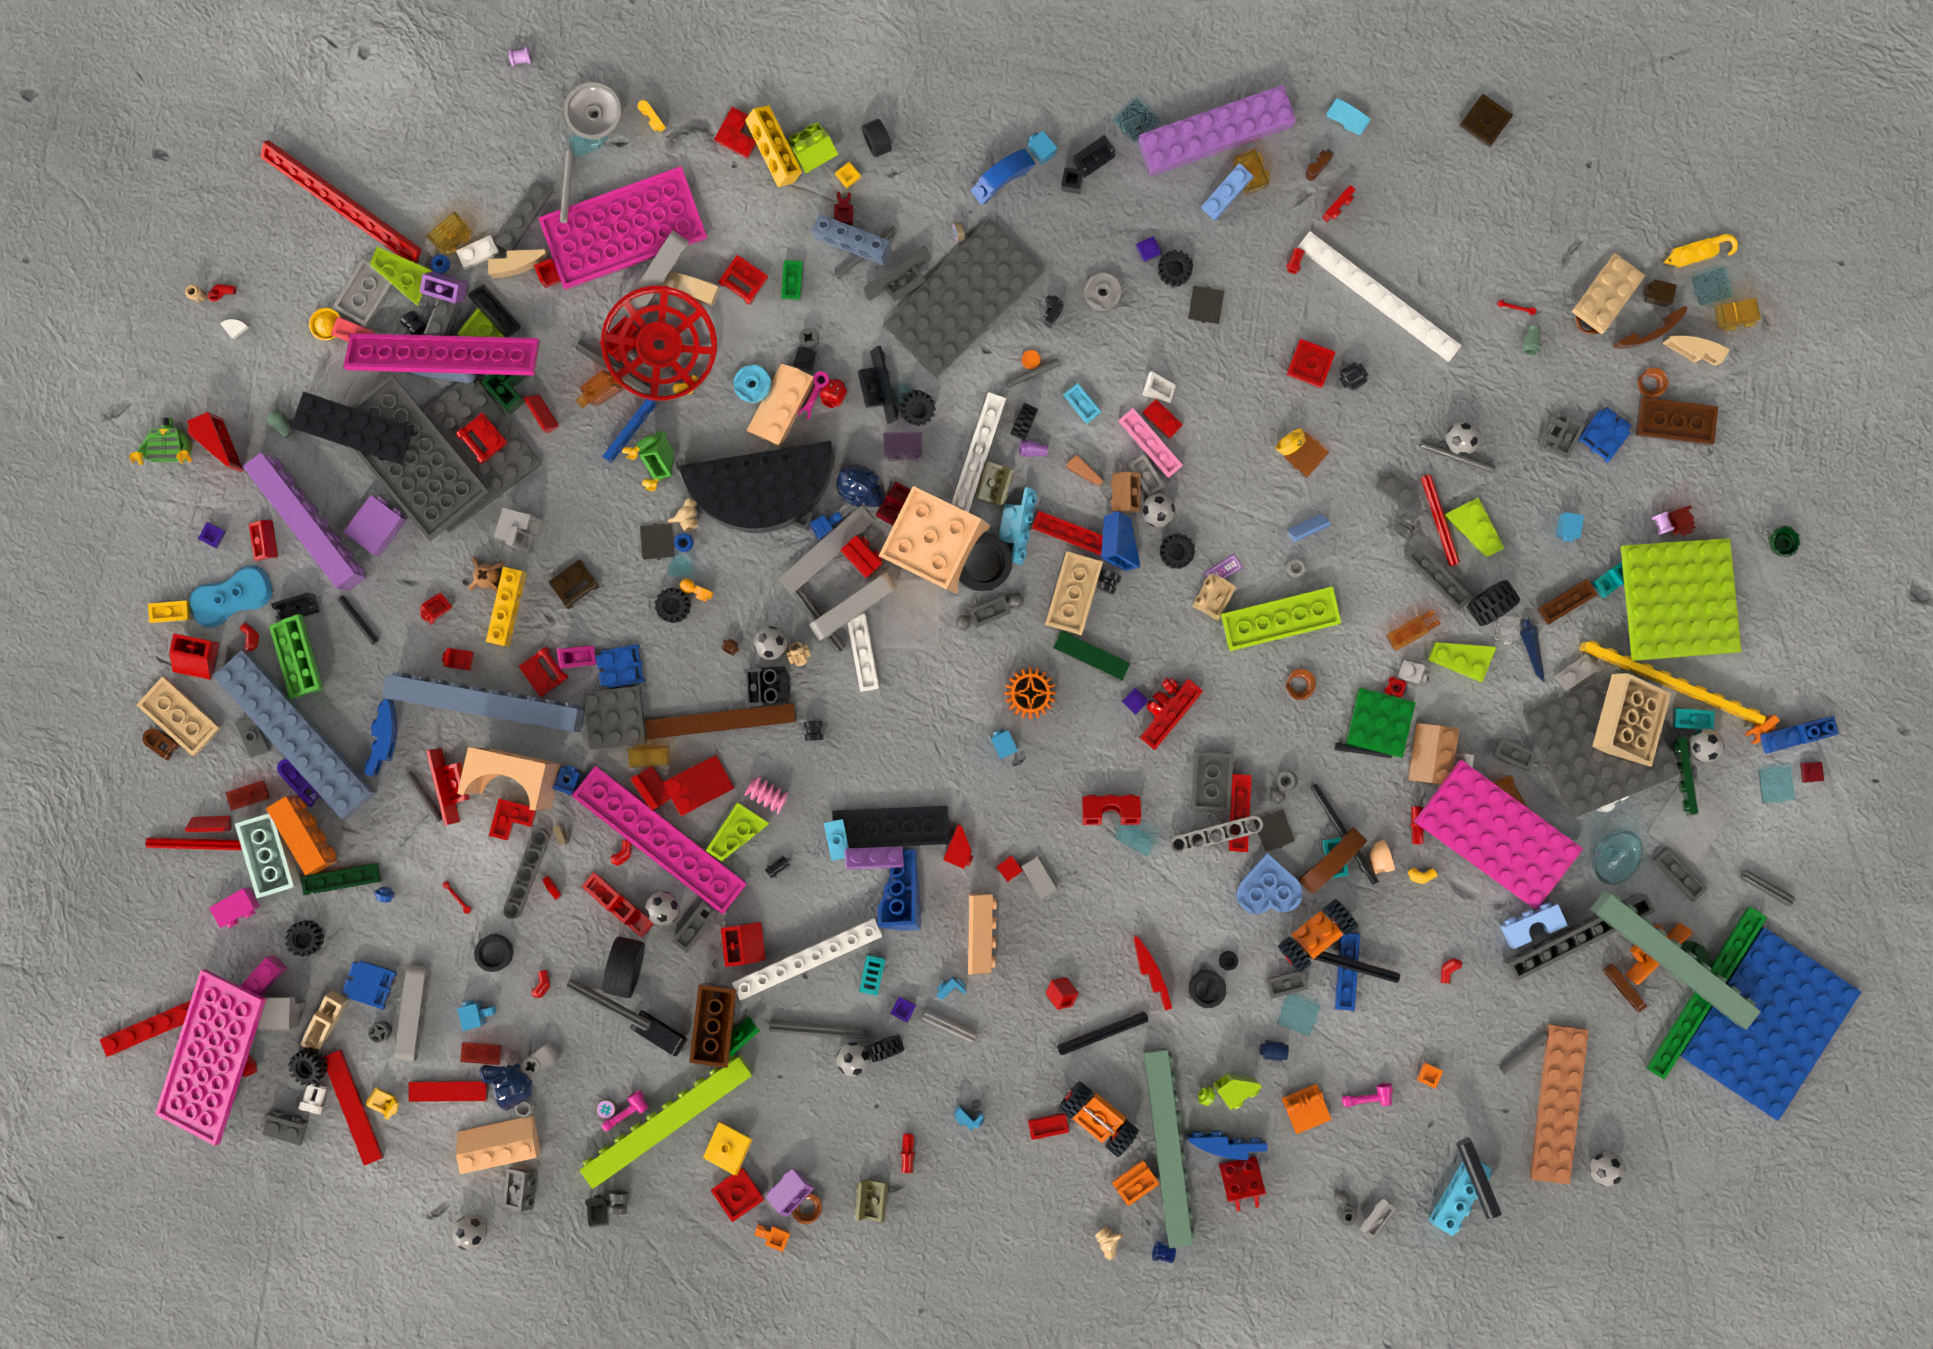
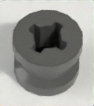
M805 328L799 334V341L803 348L811 350L817 347L819 338L814 329Z
M383 1021L372 1025L368 1031L370 1040L375 1043L387 1040L392 1033L391 1026Z

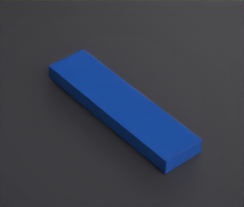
M645 400L604 453L603 458L610 463L616 459L657 406L656 401Z
M1350 932L1347 936L1343 933V936L1339 938V956L1359 961L1360 933ZM1337 966L1334 1009L1355 1011L1358 972Z

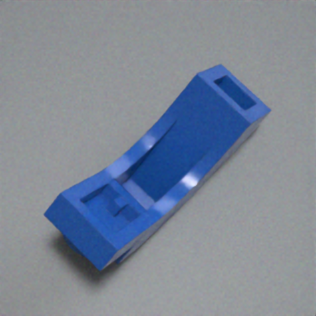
M1026 149L1016 151L986 171L970 191L978 202L984 205L1003 186L1018 177L1024 176L1036 163Z

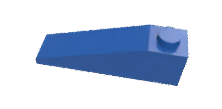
M916 849L902 850L904 866L890 869V876L887 885L885 884L882 900L878 905V927L900 931L921 930Z

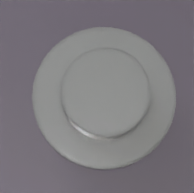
M1291 559L1286 565V572L1293 578L1300 577L1305 572V564L1300 559Z
M530 1099L524 1100L514 1107L515 1113L521 1118L529 1117L534 1111L533 1102Z

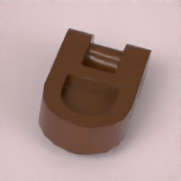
M1330 149L1322 150L1316 158L1318 161L1308 166L1305 174L1306 179L1309 181L1315 180L1331 161L1335 153Z
M148 729L142 736L143 743L148 748L168 761L172 757L171 753L174 749L177 750L180 746L174 739L159 729ZM163 743L167 744L165 750L161 748Z

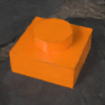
M1424 1062L1416 1080L1436 1089L1443 1071Z

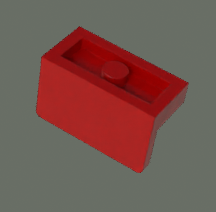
M652 766L630 778L651 811L656 810L671 799L662 779Z

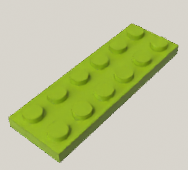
M1333 586L1220 614L1229 651L1341 624Z

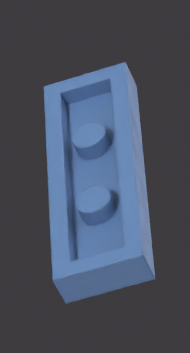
M1239 163L1201 208L1216 221L1255 176Z

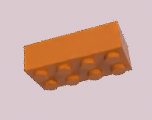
M285 796L267 807L266 810L304 874L319 873L338 861L336 859L337 854L327 844L325 833L319 830L316 825L317 820L315 816L308 812L307 804L301 797Z

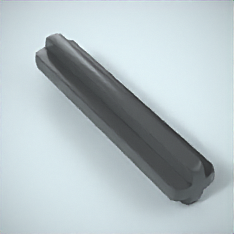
M1744 870L1740 875L1743 881L1787 906H1791L1795 901L1792 895L1748 870Z

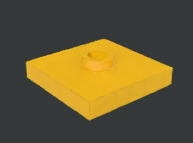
M718 1122L703 1158L729 1173L737 1175L753 1139L723 1122Z

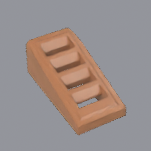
M1075 455L1066 464L1065 467L1096 486L1100 487L1103 484V480L1078 455Z

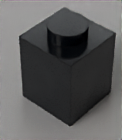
M1065 167L1061 183L1062 191L1081 194L1084 171Z

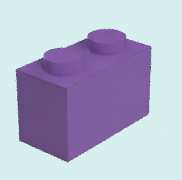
M432 271L422 275L420 293L448 302L459 303L465 301L468 282Z
M792 1168L784 1174L783 1179L777 1185L770 1189L766 1198L778 1214L788 1217L814 1187L800 1171Z

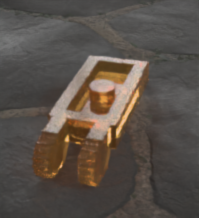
M1433 610L1422 616H1417L1385 635L1394 651H1398L1426 635L1431 629L1441 624L1439 620L1430 623L1427 627L1424 624L1423 620L1435 614Z

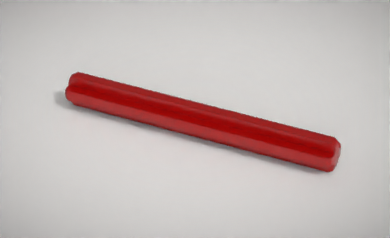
M1425 475L1421 477V482L1449 566L1457 565L1460 563L1432 475Z
M150 837L146 838L145 843L147 848L242 850L240 840Z

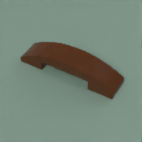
M1684 306L1664 317L1663 321L1666 325L1639 339L1635 332L1615 343L1613 347L1615 349L1635 348L1654 341L1671 330L1682 319L1688 308Z
M1353 827L1340 839V842L1314 867H1311L1303 874L1298 881L1313 894L1340 871L1368 840Z

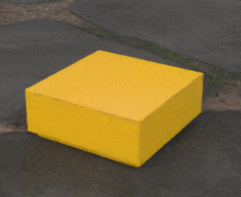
M850 161L835 172L836 177L846 189L862 178Z

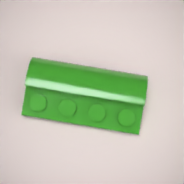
M297 614L270 625V631L290 699L322 691L324 687L303 615Z

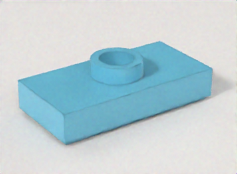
M1076 383L1063 394V397L1086 425L1102 413L1079 383Z
M843 819L824 823L831 861L844 859V850L849 849Z

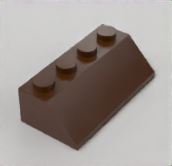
M705 982L698 985L689 1063L728 1068L737 989Z

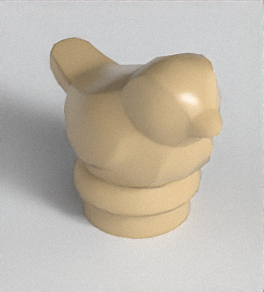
M688 498L676 516L668 519V522L680 523V527L683 528L684 532L697 528L698 520L695 518L697 515V503L694 499Z
M1107 1226L1099 1231L1095 1237L1100 1243V1249L1104 1252V1257L1112 1260L1116 1256L1119 1239L1124 1235L1123 1233H1112V1230Z

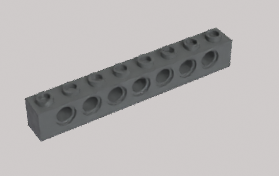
M1637 893L1621 901L1623 904L1627 905L1628 903L1637 909L1636 914L1640 917L1642 915L1646 917L1655 912L1647 894ZM1595 914L1502 961L1510 978L1519 981L1613 934L1617 930Z

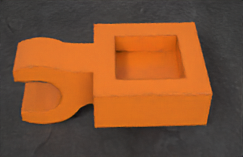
M1767 715L1763 724H1755L1744 735L1750 736L1753 733L1755 738L1750 743L1757 744L1761 740L1760 735L1763 732L1769 733L1776 728L1775 724L1780 720L1776 715Z
M758 1224L754 1235L767 1239L765 1242L766 1246L783 1252L790 1232L774 1225L769 1230Z

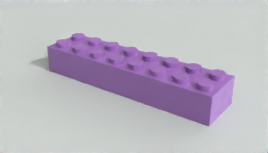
M1284 85L1140 134L1138 144L1151 177L1290 129L1295 124L1296 119Z
M259 453L246 463L243 468L337 589L350 591L367 578L363 573L365 571L358 562H354L352 559L353 554L348 548H343L340 544L342 540L335 532L332 533L328 528L330 524L323 517L320 518L317 514L319 511L312 502L309 503L306 500V493L300 487H296L293 476L283 470V463L277 457L274 458L270 454Z

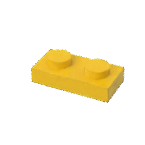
M189 601L148 604L149 623L190 620Z

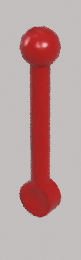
M1499 300L1497 302V305L1499 307L1505 306L1528 312L1529 315H1534L1536 313V309L1534 307L1525 308L1505 303L1504 300Z
M448 881L443 882V888L448 889L463 907V912L465 914L470 913L471 907L464 904L450 887Z

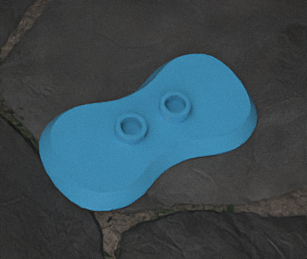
M254 565L244 566L223 582L206 583L195 588L189 597L190 611L199 625L207 628L217 627L238 611L254 610L265 606L271 599L272 585L268 575L262 568Z

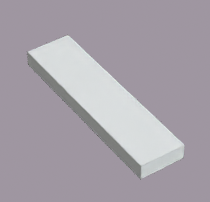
M863 613L848 623L860 692L879 689L866 614Z

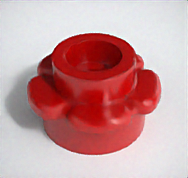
M1165 677V680L1161 683L1170 695L1174 692L1177 693V687L1179 686L1172 677L1170 679Z

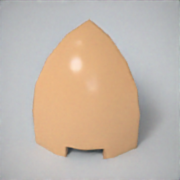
M1382 839L1376 842L1369 854V862L1374 874L1395 870L1391 853L1385 840Z

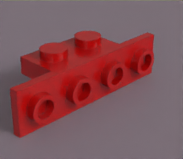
M442 748L427 750L428 762L444 825L459 823L460 819L456 803L470 800L469 794H457L463 771L462 764L459 762L446 766Z

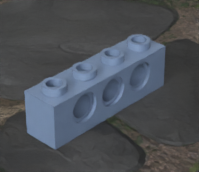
M819 214L812 229L816 240L883 266L892 249L889 240Z

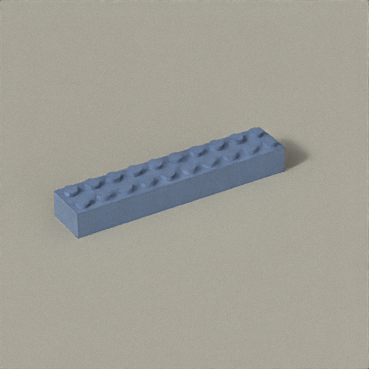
M241 650L213 675L218 683L341 819L352 816L377 793L293 699H290L289 694L250 651Z
M393 672V675L386 674L383 698L571 732H581L585 710L580 709V705L565 703L564 706H561L560 701L546 699L544 703L542 702L543 698L527 696L526 699H523L524 695L508 692L507 696H505V692L489 689L488 692H485L486 688L469 686V689H467L466 684L450 682V685H448V681L431 679V682H429V678L412 675L411 679L410 674Z

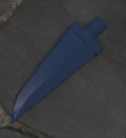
M1530 619L1522 620L1524 630L1519 631L1520 636L1524 642L1535 674L1545 683L1537 627H1531Z

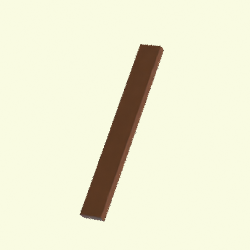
M790 703L787 705L645 720V728L648 740L796 722L794 703Z

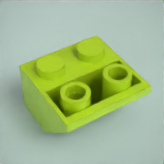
M818 122L809 124L806 129L792 134L787 139L798 164L805 174L838 155L830 136Z
M1227 1073L1212 1084L1230 1110L1240 1108L1244 1104L1245 1099L1255 1097L1260 1093L1259 1089L1262 1088L1261 1084L1254 1077Z

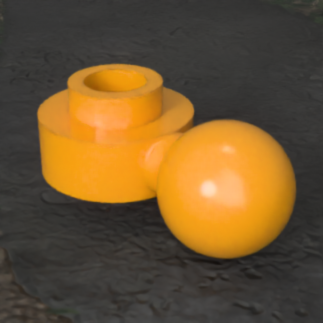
M688 578L683 579L679 585L683 593L689 594L693 592L697 594L695 598L705 602L707 599L711 600L714 594L707 589L696 586Z

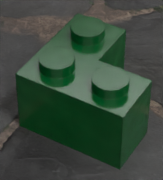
M489 374L481 381L510 414L525 403L524 399L513 387L527 375Z

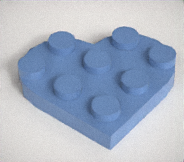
M1266 853L1240 882L1235 895L1242 909L1252 914L1264 913L1270 908L1277 912L1293 911L1299 906L1302 900V889L1298 880Z

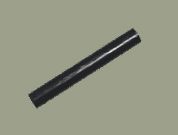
M344 595L339 597L337 600L371 644H376L379 641L346 597Z
M1335 743L1334 750L1392 758L1391 755L1348 744Z

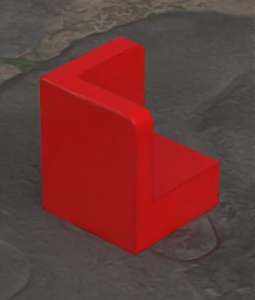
M551 258L533 265L540 283L545 288L561 282L555 263Z
M1067 977L1051 980L1046 991V996L1057 1010L1073 1007L1079 994Z

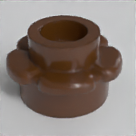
M728 639V641L723 640L724 644L721 649L724 652L734 656L740 650L738 648L739 644L732 639Z

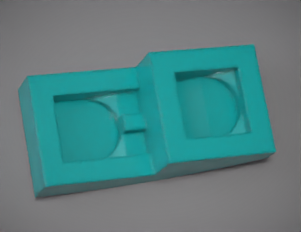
M1622 561L1591 583L1602 598L1608 596L1619 586L1624 585Z

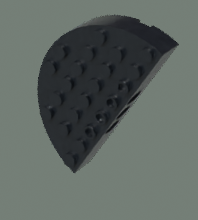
M826 441L680 465L679 467L688 492L697 505L710 518L730 529L747 533H766L792 525L800 518L805 517L819 503L830 482L834 453L832 442Z

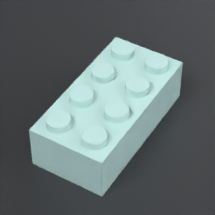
M269 813L235 824L256 898L301 886L293 854Z

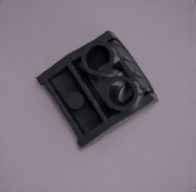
M785 666L744 669L747 682L748 703H746V707L788 704L790 698V676Z

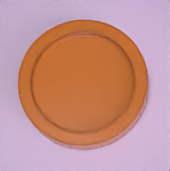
M1028 350L1022 355L1021 361L1025 368L1032 370L1039 366L1041 358L1036 351Z

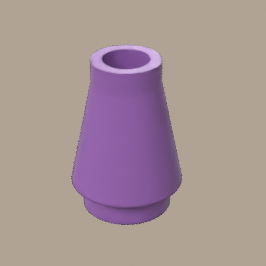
M1027 438L1026 440H1021L1019 455H1023L1024 458L1047 456L1048 445Z

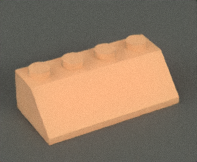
M780 364L772 380L771 390L768 396L761 401L747 432L781 448L814 384V377L797 368Z
M969 893L968 974L991 973V968H995V956H992V948H996V937H992V929H996V917H992V910H996V898H993L992 893Z
M534 1115L457 1132L456 1157L460 1174L537 1158L541 1154Z

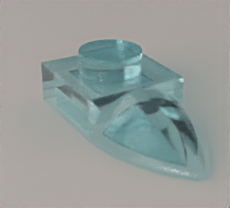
M576 135L568 140L576 158H579L600 148L608 136L590 140Z

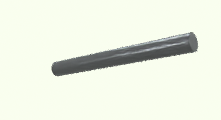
M892 226L880 237L888 240L898 231ZM857 255L836 270L834 274L839 279L864 258Z
M1422 441L1420 445L1422 449L1491 473L1495 469L1494 465L1466 455L1455 454L1451 450Z

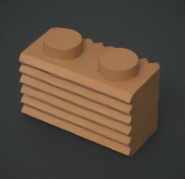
M1121 472L1112 474V512L1130 513L1141 510L1140 473Z

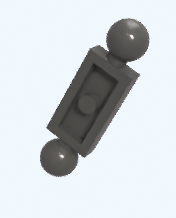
M1019 593L1012 594L1007 601L1005 596H1001L970 609L969 613L971 616L969 617L966 615L959 616L956 620V626L964 631L969 629L972 623H974L976 628L1011 614L1010 607H1022L1024 598Z

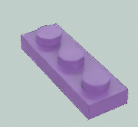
M902 846L844 850L846 870L904 866Z

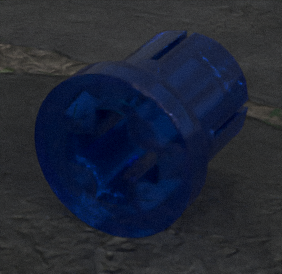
M1156 1241L1152 1250V1260L1173 1263L1176 1256V1248H1169V1246Z

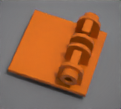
M1317 1083L1281 1098L1296 1134L1332 1120L1324 1102V1096L1321 1090H1319Z

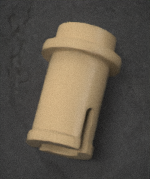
M191 284L185 290L186 296L191 300L203 302L206 299L205 292L200 290L197 285Z

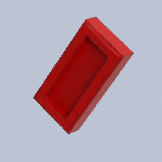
M1064 1113L1028 1120L1031 1140L1069 1133L1068 1122Z

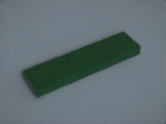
M1062 630L1053 647L1121 681L1131 664Z
M379 863L300 876L303 896L381 882Z

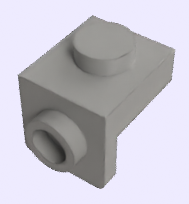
M1403 660L1398 678L1425 687L1426 683L1430 680L1431 672L1425 665Z

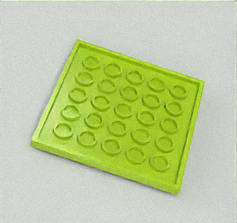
M1730 538L1621 546L1632 661L1741 652Z

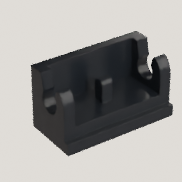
M1103 135L1074 155L1072 162L1077 169L1084 171V178H1086L1115 158V150L1107 137Z
M309 592L271 603L272 608L278 613L275 617L279 621L297 614H302L303 617L320 613L315 594Z

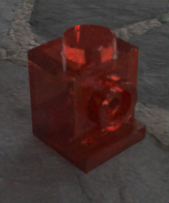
M1691 505L1668 514L1671 525L1675 527L1673 530L1674 535L1681 533L1683 537L1694 532L1693 529L1696 528L1694 525L1695 519L1689 512V509H1692Z

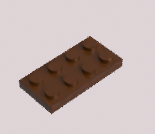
M1642 397L1639 403L1636 436L1714 445L1718 406Z

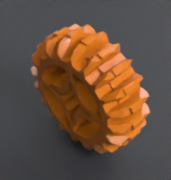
M1031 667L1028 668L1027 674L1024 668L1021 669V676L1015 672L1014 675L1017 679L1014 680L1010 677L1009 681L1013 684H1006L1005 686L1011 689L1010 692H1004V695H1010L1011 697L1005 700L1006 703L1011 701L1013 703L1009 709L1011 710L1016 707L1015 715L1022 711L1021 718H1025L1026 713H1029V719H1032V713H1035L1036 717L1039 718V711L1044 715L1047 714L1044 707L1046 706L1048 709H1051L1052 706L1048 702H1055V699L1050 698V695H1056V691H1050V688H1054L1055 684L1048 685L1047 683L1052 678L1048 677L1045 680L1043 677L1046 675V672H1043L1040 676L1038 675V668L1035 670V674L1032 673ZM1027 678L1026 689L1014 691L1017 683ZM1033 678L1041 681L1046 690H1037L1034 687ZM1030 683L1032 691L1040 693L1033 696L1031 703L1028 695L1020 694L1025 693V690L1028 691ZM1015 696L1024 697L1027 700L1028 709L1021 707L1017 703ZM1039 696H1046L1044 703L1040 707L1033 709L1034 699Z

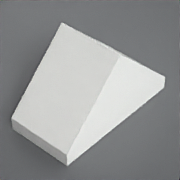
M1150 372L1142 395L1171 403L1176 385L1156 373Z

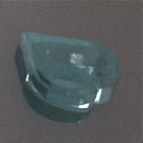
M679 554L668 566V573L675 578L681 575L689 576L693 572V565Z

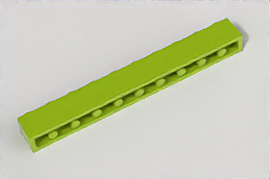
M740 1054L737 1057L735 1055L729 1057L728 1068L715 1067L709 1072V1077L706 1079L701 1077L694 1082L693 1085L695 1087L688 1091L686 1088L677 1095L679 1097L674 1102L669 1100L661 1106L663 1110L658 1113L653 1111L645 1117L647 1119L646 1122L643 1124L638 1122L630 1128L631 1132L626 1136L621 1134L614 1139L615 1144L611 1147L606 1145L598 1151L599 1155L594 1159L590 1156L583 1161V1167L579 1171L592 1189L597 1187L750 1078L754 1072L743 1056Z

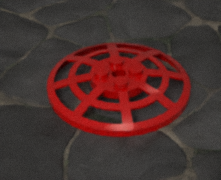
M648 286L628 293L612 307L603 324L601 350L608 371L621 387L643 399L668 401L691 393L705 381L715 362L717 336L711 317L705 308L692 296L672 287ZM660 293L659 305L646 306L636 311L630 303L636 297ZM668 294L685 300L696 311L687 317L679 310L667 306ZM624 306L630 317L623 324L620 335L608 334L614 316ZM659 311L657 322L646 324L641 315L648 312ZM666 312L677 316L683 322L676 328L665 323ZM701 316L709 330L711 347L699 346L698 333L693 323ZM635 321L641 329L637 338L625 337L628 328ZM687 328L691 332L694 346L682 344L680 334ZM655 341H663L665 347L662 350L655 349L653 345ZM607 342L619 344L620 356L625 367L617 372L610 362ZM624 345L636 346L638 357L632 362L628 361ZM681 352L693 353L689 364L683 369L677 362ZM698 354L710 355L705 371L694 382L688 373L694 367ZM642 363L653 367L652 378L642 375L636 368ZM671 366L677 373L676 376L660 379L661 368ZM631 372L639 380L651 384L650 394L635 390L626 384L622 378ZM680 379L688 385V388L681 392L658 396L659 385L671 384Z

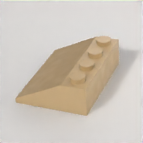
M1629 673L1612 674L1592 747L1607 754L1646 766H1652L1671 693Z

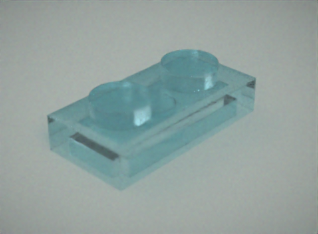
M1120 825L1114 835V838L1145 856L1149 855L1157 841L1132 825Z

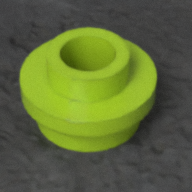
M1211 1087L1202 1088L1198 1093V1102L1201 1105L1208 1106L1215 1099V1093Z

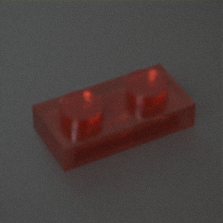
M265 780L225 792L231 811L270 799Z
M464 1041L462 1042L460 1062L500 1065L502 1044Z

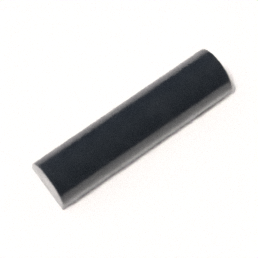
M1467 1137L1456 1143L1485 1217L1492 1219L1501 1216L1502 1213L1471 1138Z

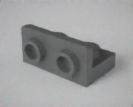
M276 1109L265 1114L264 1118L267 1120L262 1135L296 1145L302 1144L308 1121L303 1120V1117L298 1115H285L284 1111Z
M513 1167L507 1168L503 1208L519 1212L533 1209L537 1170L525 1171Z

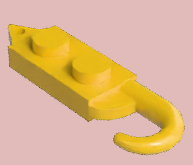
M1731 234L1707 238L1673 249L1672 253L1663 263L1677 266L1678 269L1713 258L1719 253V243L1725 241L1732 243L1733 248L1728 252L1730 256L1737 251L1738 241Z

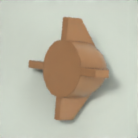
M472 557L471 560L476 568L473 571L474 581L468 586V589L472 591L477 586L485 589L493 588L497 592V584L500 580L499 569L505 566L506 563L501 561L496 565L489 563L480 564L475 557Z

